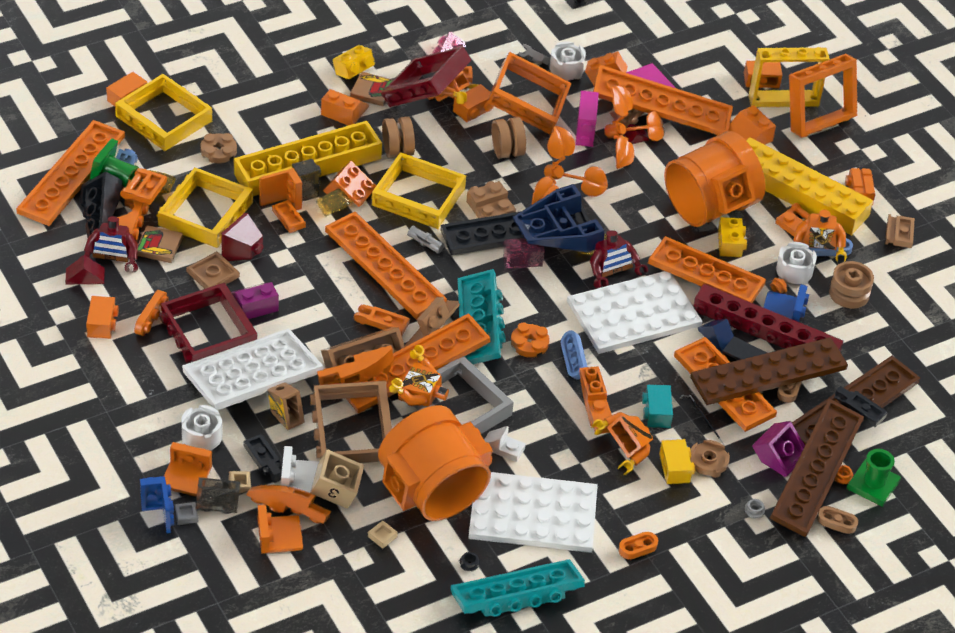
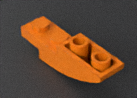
M392 346L353 355L354 362L317 371L319 385L359 383L373 378L394 361Z
M599 366L579 369L583 398L590 426L593 425L595 420L600 419L604 421V418L612 415ZM607 426L603 429L601 434L610 433L607 429Z
M261 485L252 487L246 494L251 497L253 502L266 504L274 512L284 513L288 508H291L292 512L299 515L304 514L312 522L324 524L331 514V511L313 503L316 495L294 487Z

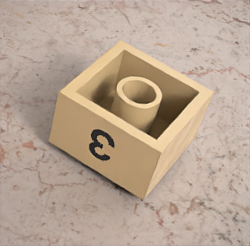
M327 449L318 463L310 493L348 509L358 493L364 465Z

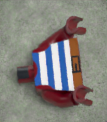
M109 217L108 223H102L100 228L95 229L88 237L84 248V255L90 258V254H93L92 257L127 262L124 267L125 271L129 272V266L132 264L134 267L133 272H136L138 270V265L135 263V260H137L138 243L133 235L129 233L127 226L119 225L118 217Z
M608 231L606 233L607 239L596 243L595 251L590 259L593 275L596 276L594 280L596 288H601L600 282H602L603 287L608 286L606 276L633 268V264H635L634 271L637 275H642L640 267L643 268L645 273L648 272V267L640 263L641 259L635 248L629 241L618 236L617 231Z

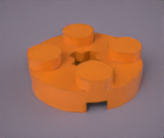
M520 323L512 332L511 346L516 349L519 355L524 357H537V354L541 352L544 354L549 347L550 338L548 330L538 325Z

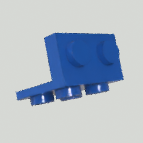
M800 284L797 297L768 291L763 308L799 322L800 317L804 318L806 307L803 304L807 305L810 295L806 293L808 286Z
M165 476L140 479L142 511L163 509L166 533H171V526H174V507L171 500L170 484H166Z

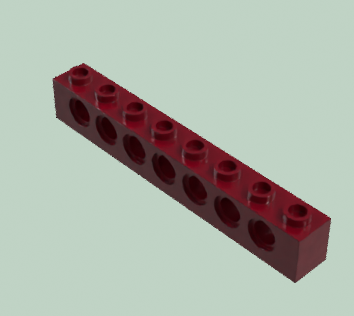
M703 284L694 299L693 307L697 313L714 320L728 319L731 327L786 349L831 337L841 353L844 340L709 285Z

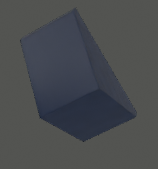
M728 319L713 320L698 327V331L721 353H723L724 348L734 337Z

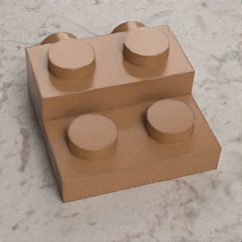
M489 181L485 186L479 188L473 186L467 191L466 202L478 218L516 212V208L508 199L507 190L500 181L495 183Z

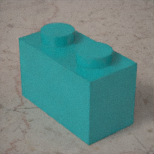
M647 385L646 392L642 394V404H646V407L643 409V419H647V427L671 428L673 419L671 385Z

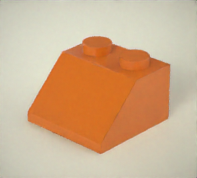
M329 89L321 99V115L348 126L355 124L369 107L368 103Z
M753 105L737 114L731 121L728 131L739 134L746 141L752 138L766 145L773 141L776 125Z

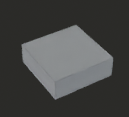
M195 502L175 504L178 525L198 523Z

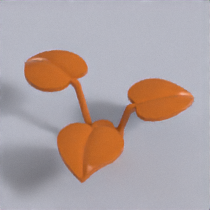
M611 86L613 107L615 113L620 118L612 121L613 124H607L604 131L607 138L617 139L616 169L630 165L634 161L635 156L632 143L628 142V138L623 136L626 131L648 129V137L652 141L661 140L665 131L663 120L657 112H650L647 115V125L626 128L620 121L627 117L628 111L632 109V97L625 88Z
M554 126L547 147L549 154L559 160L545 167L544 175L546 177L541 178L536 184L532 196V205L556 189H559L555 185V179L558 180L562 176L583 180L581 190L588 196L603 194L607 189L608 182L601 168L596 166L589 167L585 171L584 177L564 173L563 168L558 165L565 160V156H570L574 153L575 141L566 129Z

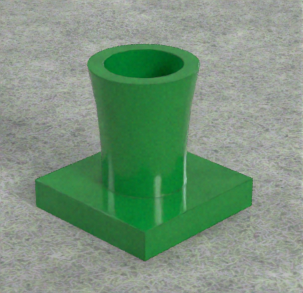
M111 138L94 158L90 180L104 172H108L123 181L122 186L125 188L128 181L133 179L135 171L139 167L115 158L118 141Z
M884 449L871 450L867 454V459L864 460L848 483L847 490L883 507L901 480V476L890 471L895 463L893 455Z

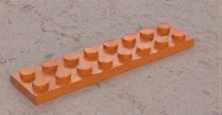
M602 65L598 68L593 92H599L598 98L613 102L610 87L621 86L628 90L632 97V109L645 113L657 112L662 118L716 135L729 130L733 110L731 105Z
M93 120L16 208L17 214L50 226L80 191L82 184L90 179L94 158L111 138L117 140L119 145L125 138V132Z
M355 211L325 226V232L416 320L436 297H443L444 301L447 302V298Z
M468 313L393 353L394 361L382 372L365 382L386 381L387 395L390 397L396 394L389 391V387L392 385L391 381L395 378L403 381L413 363L419 361L410 357V351L416 345H421L424 348L422 356L426 357L431 365L438 370L448 363L490 343V337ZM377 396L346 398L358 414L378 403Z

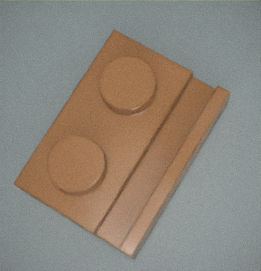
M888 214L885 244L894 243V246L912 248L915 218L898 215L891 217V214Z

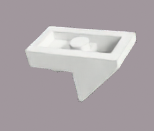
M508 426L490 431L484 440L491 445L492 452L517 462L525 450L526 443L508 437Z

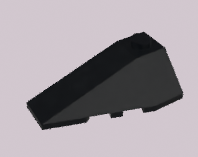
M108 172L100 174L81 186L80 204L84 206L82 214L87 221L85 225L87 238L95 229L100 228L102 223H108V218L113 216L121 198L120 192L123 181Z

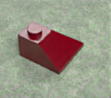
M247 213L242 214L221 233L222 256L227 261L250 260L263 250V235Z

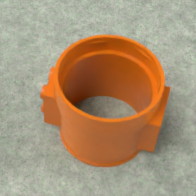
M726 131L709 139L704 146L670 161L665 167L664 179L669 198L678 214L694 227L705 225L734 210L741 211L759 203L765 194V177L757 155L742 136L732 131Z
M440 405L426 407L400 421L382 441L378 451V460L384 467L382 482L403 511L417 506L427 520H444L465 510L485 491L491 478L489 464L492 448L483 439L479 429L475 428L471 421L461 425L449 408Z

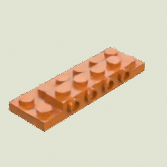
M666 236L648 260V264L702 287L703 284H706L753 303L766 282V279Z
M706 337L674 352V357L690 374L694 371L730 363L727 357ZM760 392L718 402L745 432L775 418L777 411Z

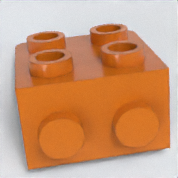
M172 442L170 447V463L164 474L166 484H170L171 491L199 496L212 468V451Z

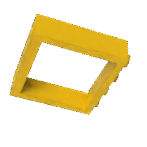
M758 48L748 95L751 106L790 107V90H758L763 62H818L819 64L830 60L827 48ZM825 78L814 81L812 90H805V107H819Z
M161 74L115 103L116 117L164 151L212 122V107L164 74ZM162 92L195 114V116L168 133L135 110Z
M400 152L373 190L372 206L439 229L465 190L466 175ZM401 171L453 188L439 210L387 192Z
M194 167L185 176L184 181L176 187L175 192L167 198L166 203L159 208L157 214L158 226L183 233L184 236L218 248L221 244V233L244 214L253 203V189ZM196 186L236 200L213 230L174 216V213Z

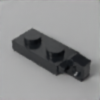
M840 386L835 392L834 398L841 405L864 416L863 420L873 427H876L887 416L888 412L857 391L849 392Z
M260 434L243 441V446L264 475L269 474L274 483L281 481L282 472L280 469H282L280 459L264 436Z

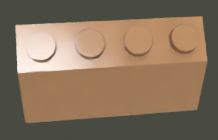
M390 327L323 349L321 353L325 367L332 368L344 363L354 362L353 355L391 345L393 353L405 346L399 327Z

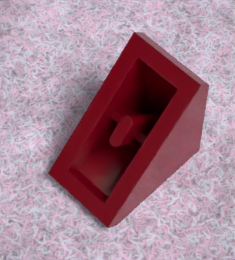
M83 255L66 268L65 283L66 285L104 284L105 268L86 255Z

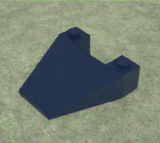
M574 184L556 189L513 217L514 222L528 244L590 252L595 250L597 242L604 240V230L597 219L576 225L572 219L571 214L582 211L581 194Z

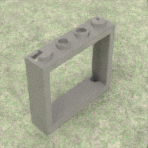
M464 356L436 370L442 376L441 384L458 374L494 407L471 422L475 428L479 429L481 434L512 416L514 402ZM419 405L414 407L417 410L426 408L427 406Z

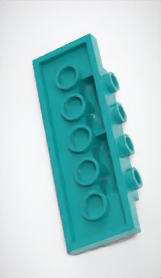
M494 269L458 278L459 318L469 313L490 337V343L464 357L472 364L501 358L502 343L506 342L505 334L501 331V329L505 328V324L500 316L504 314L502 303H500L503 300L501 290L497 289Z
M568 559L451 585V593L464 614L475 613L481 610L484 616L496 617L507 611L518 612L521 608L539 607L547 602L558 603L561 599H565V591H573L577 588L585 587V580L572 561Z

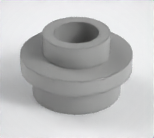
M752 499L745 505V513L749 517L760 518L765 513V506L762 501Z

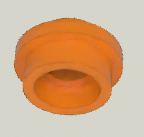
M775 277L770 284L772 291L785 294L787 292L786 282L781 278Z
M841 465L834 480L840 484H848L853 477L851 468Z

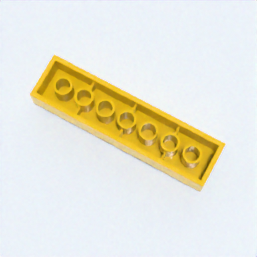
M363 121L234 158V175L239 184L253 189V196L259 195V178L262 176L294 168L301 181L304 182L338 172L350 161L359 166L380 160L382 158V142L368 121Z
M752 138L747 140L762 166L765 177V191L792 205L794 203L800 204L801 208L809 214H819L821 210H828L831 216L836 217L837 223L841 224L844 231L851 236L870 216L873 204L872 199Z

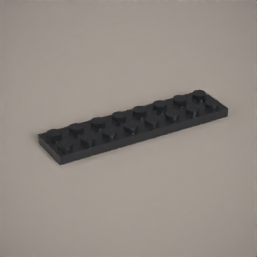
M583 205L581 212L571 214L576 225L590 221ZM520 212L442 224L440 230L450 255L527 243L513 220V217Z

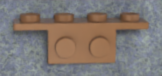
M436 297L417 319L420 328L405 344V347L440 329L460 306L459 301L447 300L445 302L443 297Z

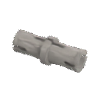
M416 226L410 227L407 236L420 242L421 246H426L437 254L443 250L444 243L433 238L430 233H425L416 228Z

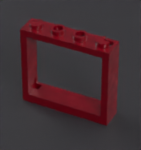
M464 46L414 58L381 94L389 107L440 95L470 63L471 58ZM436 72L432 77L419 80L425 74Z
M225 282L161 303L160 320L167 325L169 335L175 338L176 346L183 351L186 362L191 363L257 340L256 330ZM221 302L241 336L194 351L174 317Z

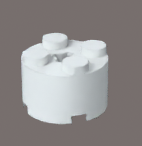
M569 41L557 43L555 48L551 50L549 67L551 73L564 80L580 79L584 72L586 57L584 48L580 45L577 47L573 42Z
M790 242L788 246L781 247L776 265L779 279L781 278L785 282L806 285L813 275L817 258L815 251L813 250L812 252L807 244L801 242Z
M199 405V408H189L184 412L181 419L183 444L212 451L221 443L222 418L215 408Z

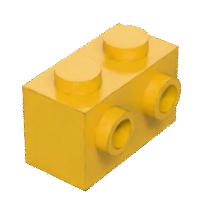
M357 45L332 59L336 75L347 79L375 65L372 49L362 45Z
M720 217L718 226L720 256L742 257L743 250L747 248V239H744L746 226H743L742 218Z
M685 439L662 440L659 455L666 484L690 483L692 474H695V465L690 461L691 449L687 447Z

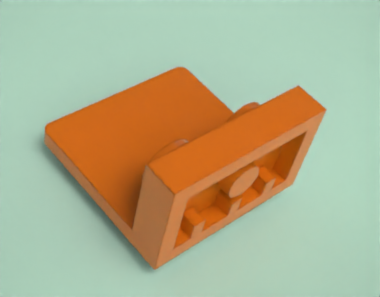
M350 161L338 172L323 191L330 195L333 191L337 193L341 189L360 207L373 192L376 185Z
M294 168L259 178V203L261 206L287 199L296 210L302 209V181Z
M266 504L258 505L261 554L303 550L299 515L271 517V513H267Z

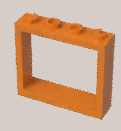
M509 52L502 63L487 103L514 117H520L522 121L550 134L553 127L557 124L571 83ZM507 69L559 95L551 115L499 89Z
M843 54L789 74L791 132L800 137H806L809 134L822 131V129L835 126L840 122L848 121L857 116V59ZM843 71L844 108L805 122L804 85Z

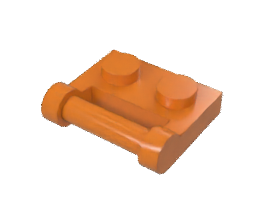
M138 168L135 171V176L127 187L121 190L120 195L126 200L131 198L151 205L167 183V176ZM140 180H143L139 187L136 190H134L140 182Z
M794 203L789 210L776 218L775 223L794 236L796 227L803 222L796 214L805 220L808 219L810 214L802 209L800 204Z

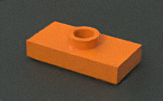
M289 200L272 205V211L289 233L306 227V222Z

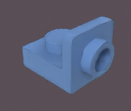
M119 149L116 156L117 159L132 165L135 162L137 163L138 160L137 154L130 149Z

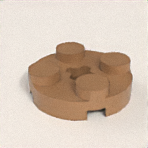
M209 133L204 136L201 142V155L209 158V161L212 163L228 162L229 158L235 157L237 154V143L230 133Z
M704 440L703 443L698 444L697 442L692 446L690 461L694 463L695 471L716 478L727 469L730 455L729 452L727 454L725 447L721 443L713 440ZM708 456H711V457H712V460H709V459H706V458H707Z

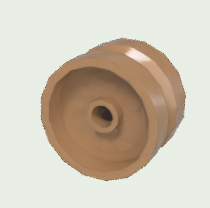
M400 117L397 123L394 118L383 119L382 138L387 158H395L400 152L413 156L415 152V137L410 117Z
M509 118L507 122L504 119L493 120L491 129L492 143L497 158H508L510 154L514 157L525 155L526 134L521 118Z
M846 261L838 264L834 269L829 289L831 299L836 304L845 308L853 309L864 306L870 298L874 282L873 272L860 262Z

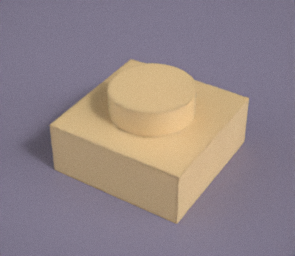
M381 521L368 531V537L382 549L398 536V532L384 521Z

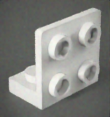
M284 446L281 485L294 487L310 493L320 461L296 460V455H292L293 447Z

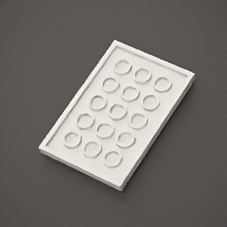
M666 271L567 297V303L598 354L702 326L701 318L674 276Z
M288 328L182 365L183 373L213 408L219 410L267 393L269 388L281 383L293 384L308 377H314L317 375V371L323 370V365Z
M491 472L487 488L472 504L468 539L592 553L598 484Z

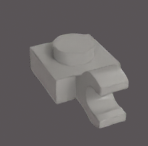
M523 44L527 49L526 53H518L524 58L533 57L532 61L539 65L542 62L548 65L550 62L549 57L535 51L527 44Z

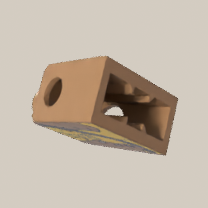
M285 382L268 389L267 396L271 412L287 430L305 423L299 390Z

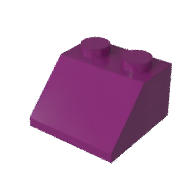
M272 282L261 283L231 292L248 319L279 311V295Z
M786 421L774 423L752 447L763 464L786 477L793 471L805 445L792 422Z

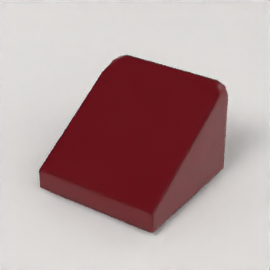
M629 124L627 128L637 127V125ZM644 129L626 131L624 134L628 138V142L632 144L649 141L650 139Z

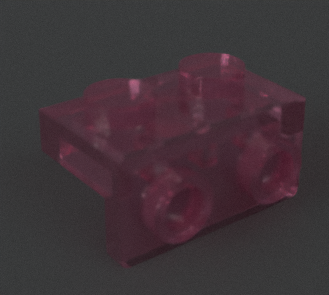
M450 31L446 36L442 35L437 42L439 45L435 47L432 54L459 46H464L465 48L466 43Z

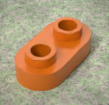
M642 532L625 538L619 544V554L625 559H635L652 553L657 549L658 537L652 532Z

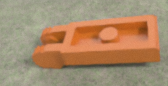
M364 304L359 306V312H356L353 316L354 321L360 324H367L382 330L390 327H399L401 336L410 322L408 317Z

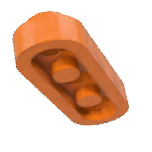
M161 290L155 292L136 321L135 334L144 336L150 332L153 322L159 318L161 303L169 301L166 292Z

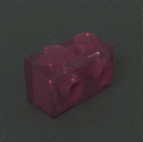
M525 238L505 239L503 252L505 267H543L544 246L528 244Z

